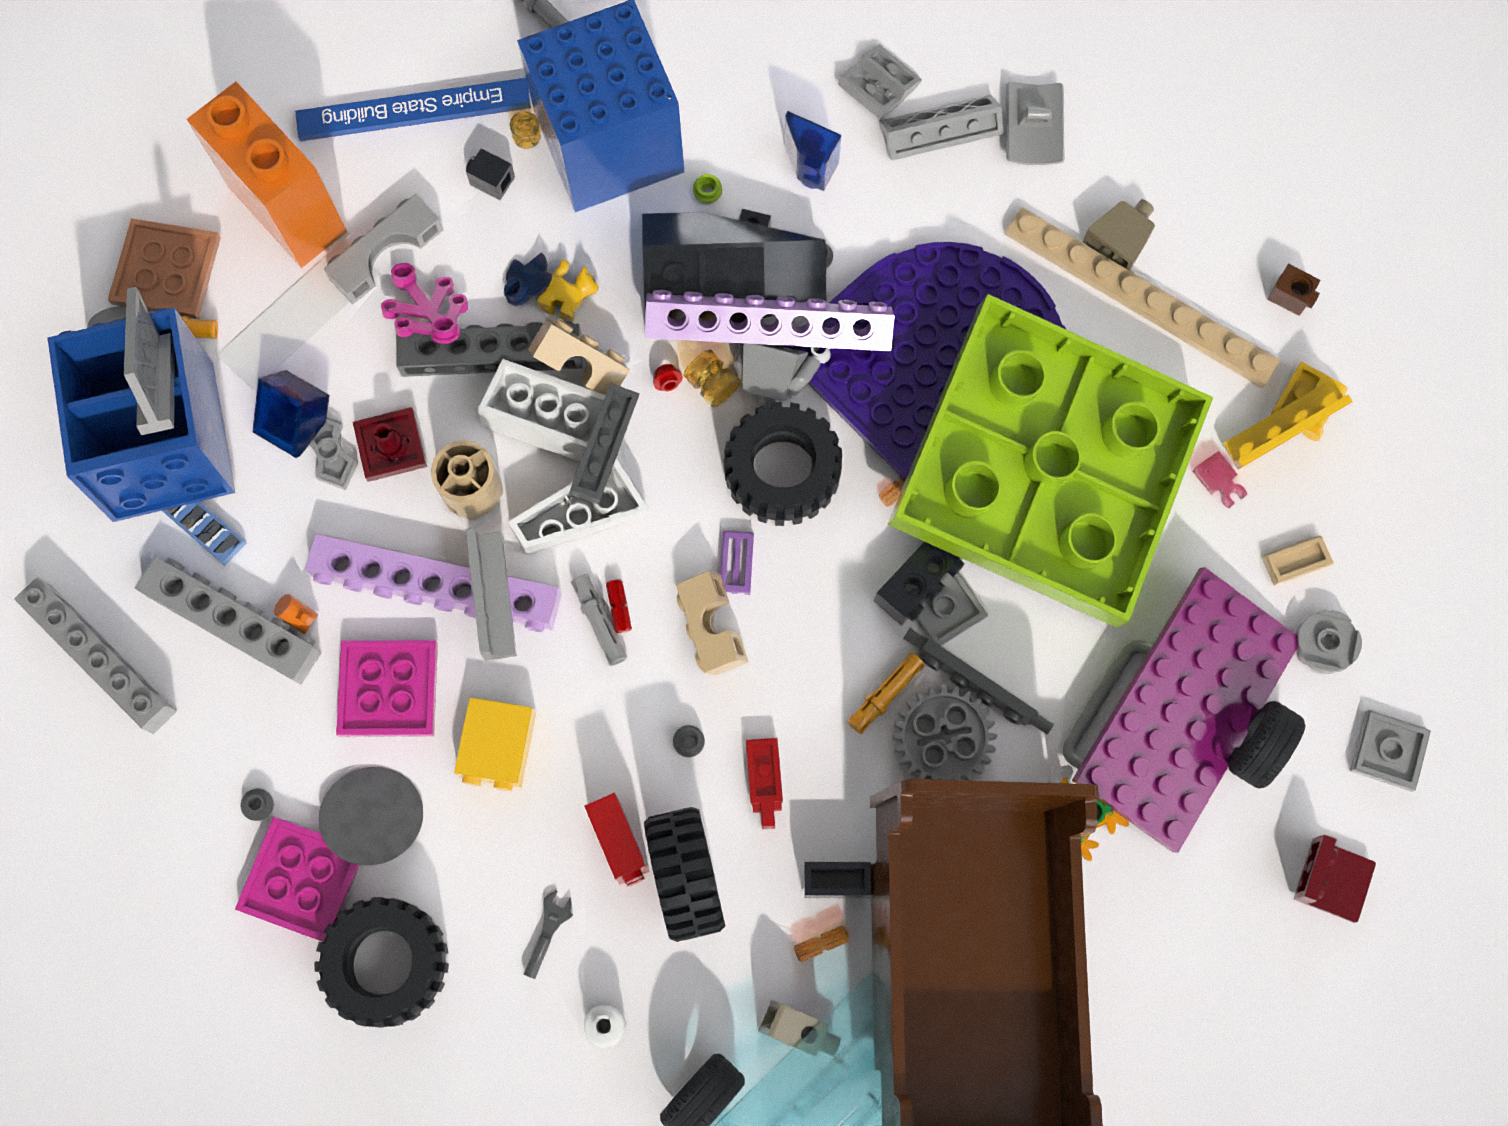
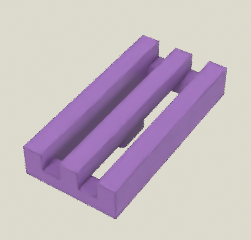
M723 531L720 574L726 592L732 594L744 593V595H750L754 532ZM729 538L735 539L732 585H726ZM741 539H747L744 586L739 585Z

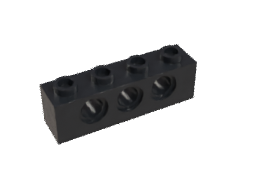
M923 542L876 593L874 602L901 626L907 619L913 622L924 610L921 604L928 597L933 600L945 587L942 581L948 574L954 577L963 568L965 563L962 561V558L927 542ZM933 562L937 564L940 571L936 573L928 571L925 563ZM906 584H914L919 588L920 593L916 595L909 594L904 586Z

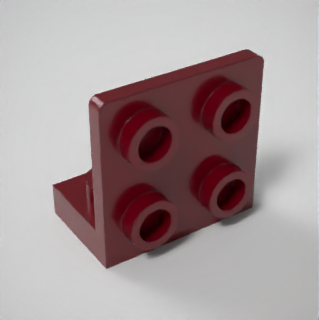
M1325 834L1312 839L1293 899L1349 922L1356 923L1359 921L1376 862L1335 846L1337 839Z

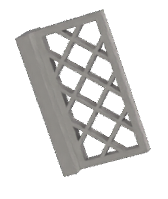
M133 287L127 289L124 376L137 400L136 426L140 434L145 435L174 428L175 348L171 333L159 335L138 288Z

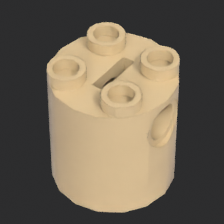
M469 441L450 443L442 448L433 459L431 467L432 483L448 509L457 516L464 517L467 520H476L491 512L503 495L500 475L486 449L477 443Z

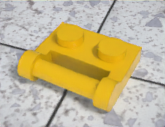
M1301 361L1270 414L1275 413L1333 378ZM1333 379L1342 395L1345 396L1348 390L1347 387ZM1329 417L1303 431V434L1310 440L1319 441L1324 433L1323 427Z

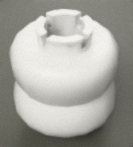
M600 1005L593 1008L587 1014L584 1020V1032L586 1038L593 1045L609 1048L617 1045L623 1039L627 1023L619 1009L610 1005ZM608 1019L611 1028L608 1033L604 1034L600 1030V1023Z

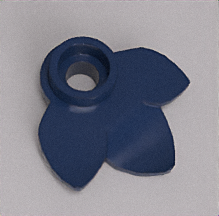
M543 253L538 254L526 265L516 259L511 263L506 274L507 283L504 287V296L511 305L521 306L530 297L540 295L549 286L552 274L547 272L548 263Z

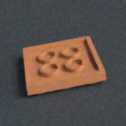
M131 218L108 301L111 305L126 307L127 289L137 287L148 311L154 312L161 308H175L180 316L199 319L219 247L220 235L217 232Z

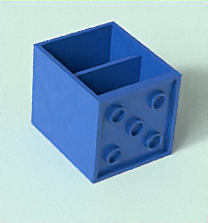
M634 0L622 2L517 40L534 114L575 213L685 172L679 102Z
M161 308L150 313L159 335L171 333L175 348L174 428L141 435L136 426L137 400L124 376L126 317L120 321L107 324L97 323L90 328L77 331H63L59 335L47 337L66 476L112 522L235 493L214 365L175 308Z

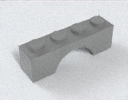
M415 194L410 199L407 198L401 201L396 210L388 217L379 219L373 229L366 235L357 237L345 252L332 257L324 271L329 280L353 305L375 287L372 270L377 257L384 250L399 244H409L422 249L444 231L440 219Z

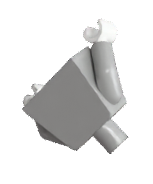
M740 343L733 363L739 380L742 383L743 391L758 395L756 408L764 405L766 409L772 408V402H775V400L784 401L791 399L792 396H796L811 381L820 367V363H825L830 359V349L826 348L824 353L817 354L816 352L820 347H811L812 356L808 357V352L781 345Z

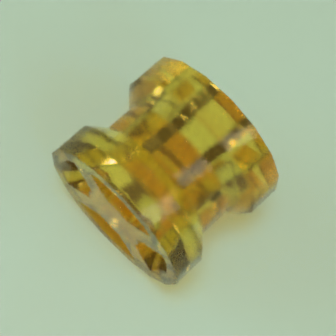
M522 111L516 113L511 118L509 124L513 141L520 148H533L541 139L538 119L531 112Z

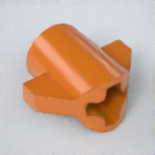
M290 594L281 597L274 608V614L303 634L307 633L311 624L319 615Z

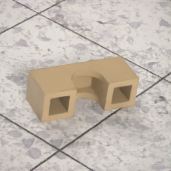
M546 318L528 348V351L534 358L560 371L569 358L581 356L586 358V368L580 377L585 387L606 395L610 383L621 386L630 371L623 362L625 357L612 349H609L608 352L598 348L600 343L586 334H583L582 337L572 333L574 328L560 319L553 322Z
M707 571L676 584L679 593L676 596L677 603L680 609L685 612L688 622L686 624V631L689 638L694 641L697 650L695 660L703 673L718 675L748 663L740 633L726 630L717 634L712 626L714 613L720 607L730 604L721 574Z

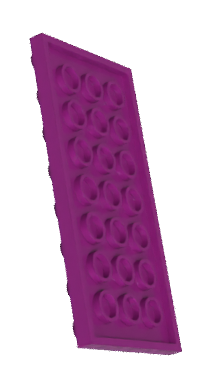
M1206 567L1199 568L1072 781L1076 784L1098 785V800L1105 805L1111 806L1112 810L1171 852L1179 853L1225 774L1230 756L1235 748L1240 747L1248 734L1247 728L1257 712L1265 705L1297 650V635Z

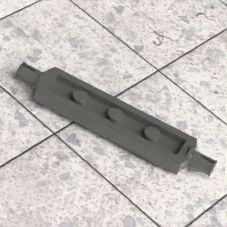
M911 627L905 634L903 639L919 648L920 656L924 658L923 662L929 668L935 671L941 669L950 675L949 680L962 689L968 687L977 693L976 698L981 699V703L988 707L993 705L1004 712L1002 715L1015 725L1021 723L1024 726L1032 724L1046 735L1054 726V723L1039 715L1036 709L930 638L923 637Z

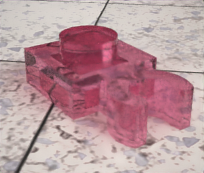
M1219 451L1196 466L1192 471L1211 495L1217 491L1222 494L1221 501L1228 509L1235 504L1230 497V493L1237 494L1241 500L1248 495L1242 485L1235 484L1232 481L1238 474Z

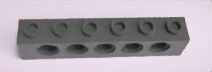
M564 321L574 328L572 333L582 337L579 323L574 324L571 321ZM531 322L526 326L499 324L496 327L484 328L480 325H469L466 329H460L461 333L458 339L448 344L437 343L427 334L413 333L409 337H399L396 334V366L402 377L496 373L502 359L536 371L555 370L534 358L528 351L529 346L543 325L539 322ZM519 342L527 343V346L522 350L513 349ZM493 343L497 345L492 351L487 352L483 350L488 344ZM459 345L467 346L463 352H453L454 348ZM427 347H436L433 353L423 354ZM581 356L569 358L560 370L583 369V358Z

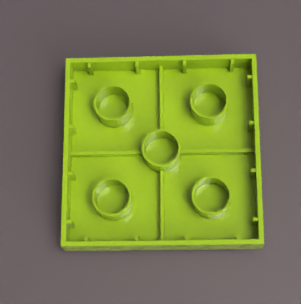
M987 294L976 310L887 525L1111 626L1119 627L1130 620L1214 397Z

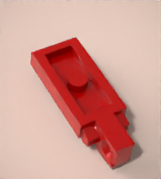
M778 737L746 740L750 802L753 807V813L761 812L762 830L775 829L774 811H782L783 803Z

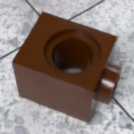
M1288 263L1267 300L1300 316L1306 307L1311 309L1317 301L1320 292L1316 291L1321 280ZM1291 288L1298 289L1302 295L1294 293Z

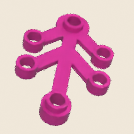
M399 263L393 266L391 269L393 284L400 290H406L416 305L387 299L381 303L383 317L395 319L399 315L426 318L430 322L412 321L409 317H400L394 322L396 334L399 337H409L413 333L427 334L431 336L433 341L441 344H448L458 339L461 330L457 319L460 314L468 310L467 297L463 294L452 295L455 291L452 278L447 276L438 278L435 282L436 288L429 300L416 284V273L413 265ZM452 295L449 298L450 307L446 315L441 316L439 311L446 296Z

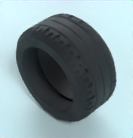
M1267 702L1247 728L1248 734L1241 746L1236 747L1228 760L1229 771L1255 788L1260 789L1270 785L1296 750L1306 728L1304 718L1280 702Z
M713 1054L660 1113L661 1123L664 1126H710L745 1084L744 1075L728 1059H725L722 1054Z

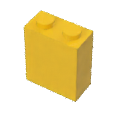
M469 698L454 774L462 778L461 783L481 786V781L494 783V789L512 791L513 786L522 788L536 718V712L533 707Z

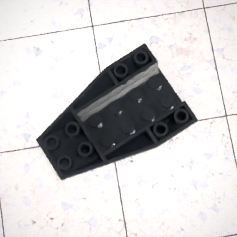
M706 212L642 213L645 317L647 293L653 294L655 290H667L672 293L671 295L699 292L704 297H715V294L726 293L733 295V298L746 299L748 295L763 296L764 300L791 297L796 302H807L811 298L827 301L825 239ZM673 309L668 315L672 319L679 320L685 316V313L680 309ZM703 311L699 317L703 321H711L716 315L712 311ZM736 312L730 319L735 323H741L747 316L744 313ZM766 314V315H764V316L762 317V319L767 318V317H771V316H775V315H773V314Z

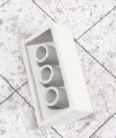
M502 359L478 407L480 426L581 462L606 395Z

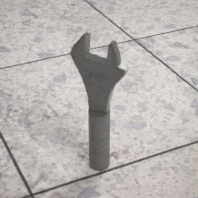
M557 890L547 895L543 901V929L523 975L532 979H536L554 933L561 924L574 915L570 912L572 906L571 898H569L564 909L552 903L558 893Z

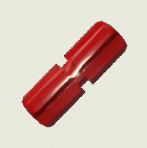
M620 579L608 581L606 588L610 606L613 607L611 613L616 633L629 632L632 626L628 607L625 606L627 601L623 582Z

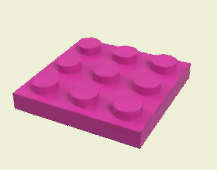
M436 640L341 641L336 735L338 737L434 736L438 642Z
M273 816L234 910L324 942L327 934L323 931L329 923L334 924L338 920L336 915L343 909L360 865L347 862L335 855L325 844L321 833Z

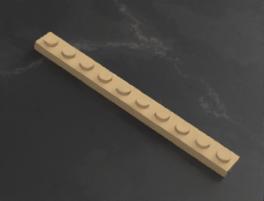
M1023 207L1006 230V236L1261 388L1266 385L1281 361Z

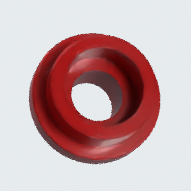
M664 364L654 371L652 382L655 389L669 392L678 387L683 376L675 365Z

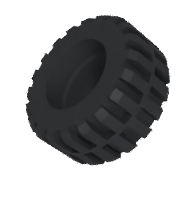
M772 402V408L766 409L764 405L755 408V415L745 414L740 419V426L733 427L730 432V440L726 442L724 449L725 481L727 488L731 490L732 499L736 504L740 503L742 505V511L747 515L751 516L754 513L757 515V521L765 524L770 519L775 520V526H784V521L792 520L793 525L802 523L803 517L814 518L818 515L821 507L825 509L830 504L833 494H836L839 486L843 455L842 448L838 446L839 438L836 432L829 430L830 423L824 417L819 420L816 418L817 411L809 407L806 411H802L798 403L791 402L790 407H782V402ZM774 442L794 443L809 454L812 460V470L804 481L795 486L775 487L764 482L755 473L754 458L763 447Z
M688 807L649 816L644 821L645 836L669 939L680 942L721 932L726 925L699 809Z
M372 897L370 901L360 900L352 904L353 908L350 910L343 909L336 915L338 920L334 924L329 923L323 931L327 934L324 942H318L316 951L320 952L319 961H314V970L320 974V980L317 981L319 991L325 992L327 996L325 1002L330 1008H335L340 1017L345 1020H351L357 1025L384 1028L403 1025L404 1022L409 1020L413 1021L421 1016L420 1013L425 1008L429 1009L433 1005L437 992H442L445 985L442 981L444 973H448L449 963H446V954L449 952L447 944L443 942L441 937L444 934L440 927L435 925L432 921L433 918L429 914L405 901L395 898ZM378 931H392L401 935L410 946L412 952L411 971L404 984L396 991L383 995L373 994L363 989L355 977V954L360 944L370 934Z

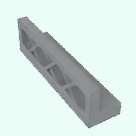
M992 95L879 121L880 129L886 136L888 156L891 160L1004 134L1002 107Z
M475 528L465 529L480 654L485 661L517 656L503 535L501 531L478 534Z

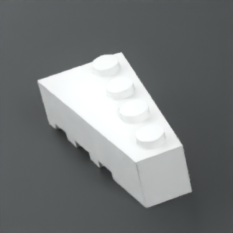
M616 458L599 505L570 495L571 483L508 521V524L521 547L528 554L648 516L649 509Z

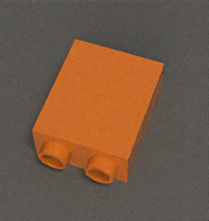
M237 81L186 119L228 188L301 268L348 232L315 166Z

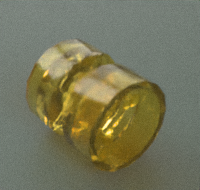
M709 349L698 355L687 366L683 376L694 389H701L700 395L711 407H717L731 397L741 381L730 368H723V361L713 350Z

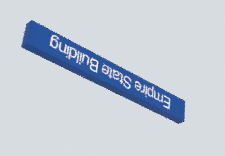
M526 78L296 110L295 113L298 138L301 142L530 109L531 102Z

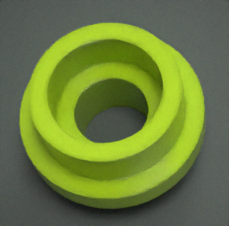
M701 175L693 184V194L702 203H713L722 195V184L714 175ZM709 187L712 188L713 191L710 193L703 192V189Z

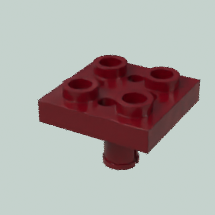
M413 407L352 422L367 482L428 467ZM378 447L379 451H376L375 453L372 452V449L376 450ZM396 458H398V460L395 463L390 462V459L394 461Z

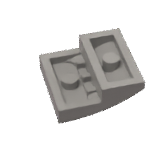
M878 44L862 55L858 65L841 75L838 85L881 120L901 104L918 87L922 79L883 46Z

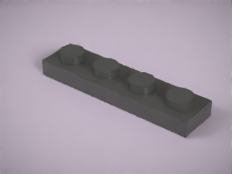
M610 383L570 488V495L599 505L640 393Z

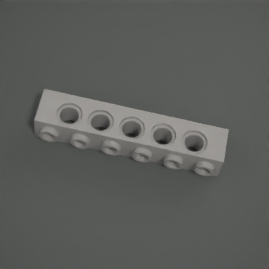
M156 556L134 587L137 591L302 685L321 655V652L314 647L315 640L299 632L298 636L291 634L287 631L290 626L275 617L271 621L261 616L263 611L249 602L245 606L235 602L237 596L222 587L218 591L209 587L211 581L194 572L191 577L182 572L185 567L177 561L168 557L165 562ZM183 582L182 590L177 594H172L173 587L177 583ZM209 597V604L203 609H198L200 600ZM230 612H236L234 621L230 624H224L226 615ZM256 627H262L260 637L251 640L250 634L252 630ZM289 642L288 650L282 655H277L279 644Z
M37 577L14 598L141 729L154 735L177 712L50 584Z

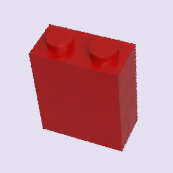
M615 792L584 805L612 874L619 885L625 883L627 887H630L645 880L643 874L650 871Z

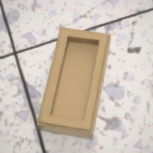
M1322 535L1274 551L1262 557L1274 586L1334 564Z

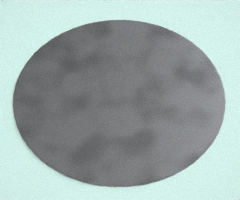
M382 767L362 768L341 777L330 787L323 798L319 810V829L325 844L341 859L357 865H378L397 858L413 844L423 822V804L416 787L402 774Z

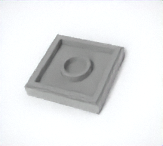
M959 572L954 577L948 574L942 581L945 587L933 600L928 597L921 604L924 610L916 618L926 636L940 646L988 617L987 612ZM916 587L908 593L916 595L920 593V590Z
M1372 710L1366 711L1350 771L1410 792L1416 791L1431 730Z

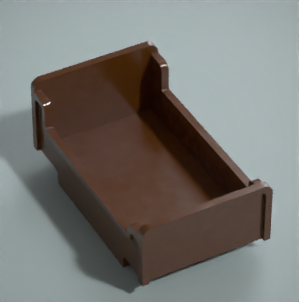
M907 779L899 781L870 796V808H876L877 851L876 862L871 864L875 1070H880L882 1126H1103L1101 1100L1097 1094L1093 1093L1081 837L1094 833L1097 828L1098 785Z

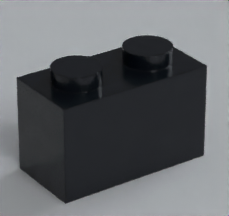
M804 862V898H870L871 862Z

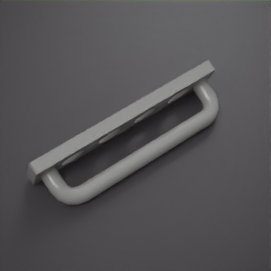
M1142 640L1132 641L1119 653L1064 742L1063 755L1066 761L1073 767L1079 769L1085 759L1078 755L1075 749L1131 658L1136 653H1142L1147 656L1153 644Z

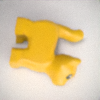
M561 260L559 267L552 273V280L549 286L540 294L537 304L543 312L552 316L555 312L554 306L560 305V318L564 321L573 322L574 313L582 305L584 298L596 294L599 290V285L596 283L595 276L588 272L586 266L581 269L575 278V283H569L562 278L569 269V262Z

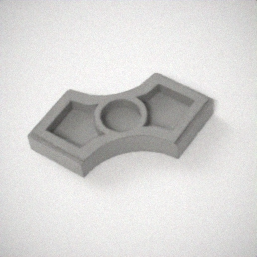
M313 412L303 436L315 420L321 423V426L307 443L315 451L318 460L315 477L319 481L346 491L358 462L346 454L342 448L341 431L343 425L341 422Z

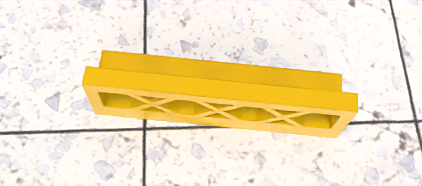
M1330 379L1227 440L1222 445L1239 470L1346 407L1353 401L1349 394L1343 396L1333 379Z

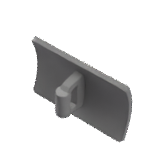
M1013 81L1007 83V161L1024 165H1053L1064 162V85L1062 83L1044 85L1023 84Z

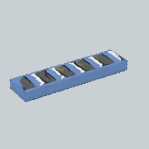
M200 502L162 511L224 566L247 544Z

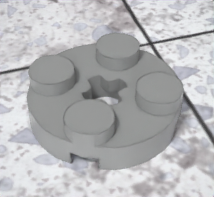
M1322 610L1307 617L1296 631L1298 660L1319 673L1334 674L1347 669L1359 657L1362 649L1361 634L1359 630L1356 631L1351 623L1352 620L1339 611ZM1326 634L1331 635V641L1336 642V646L1326 649L1324 644L1321 643V639L1325 638Z

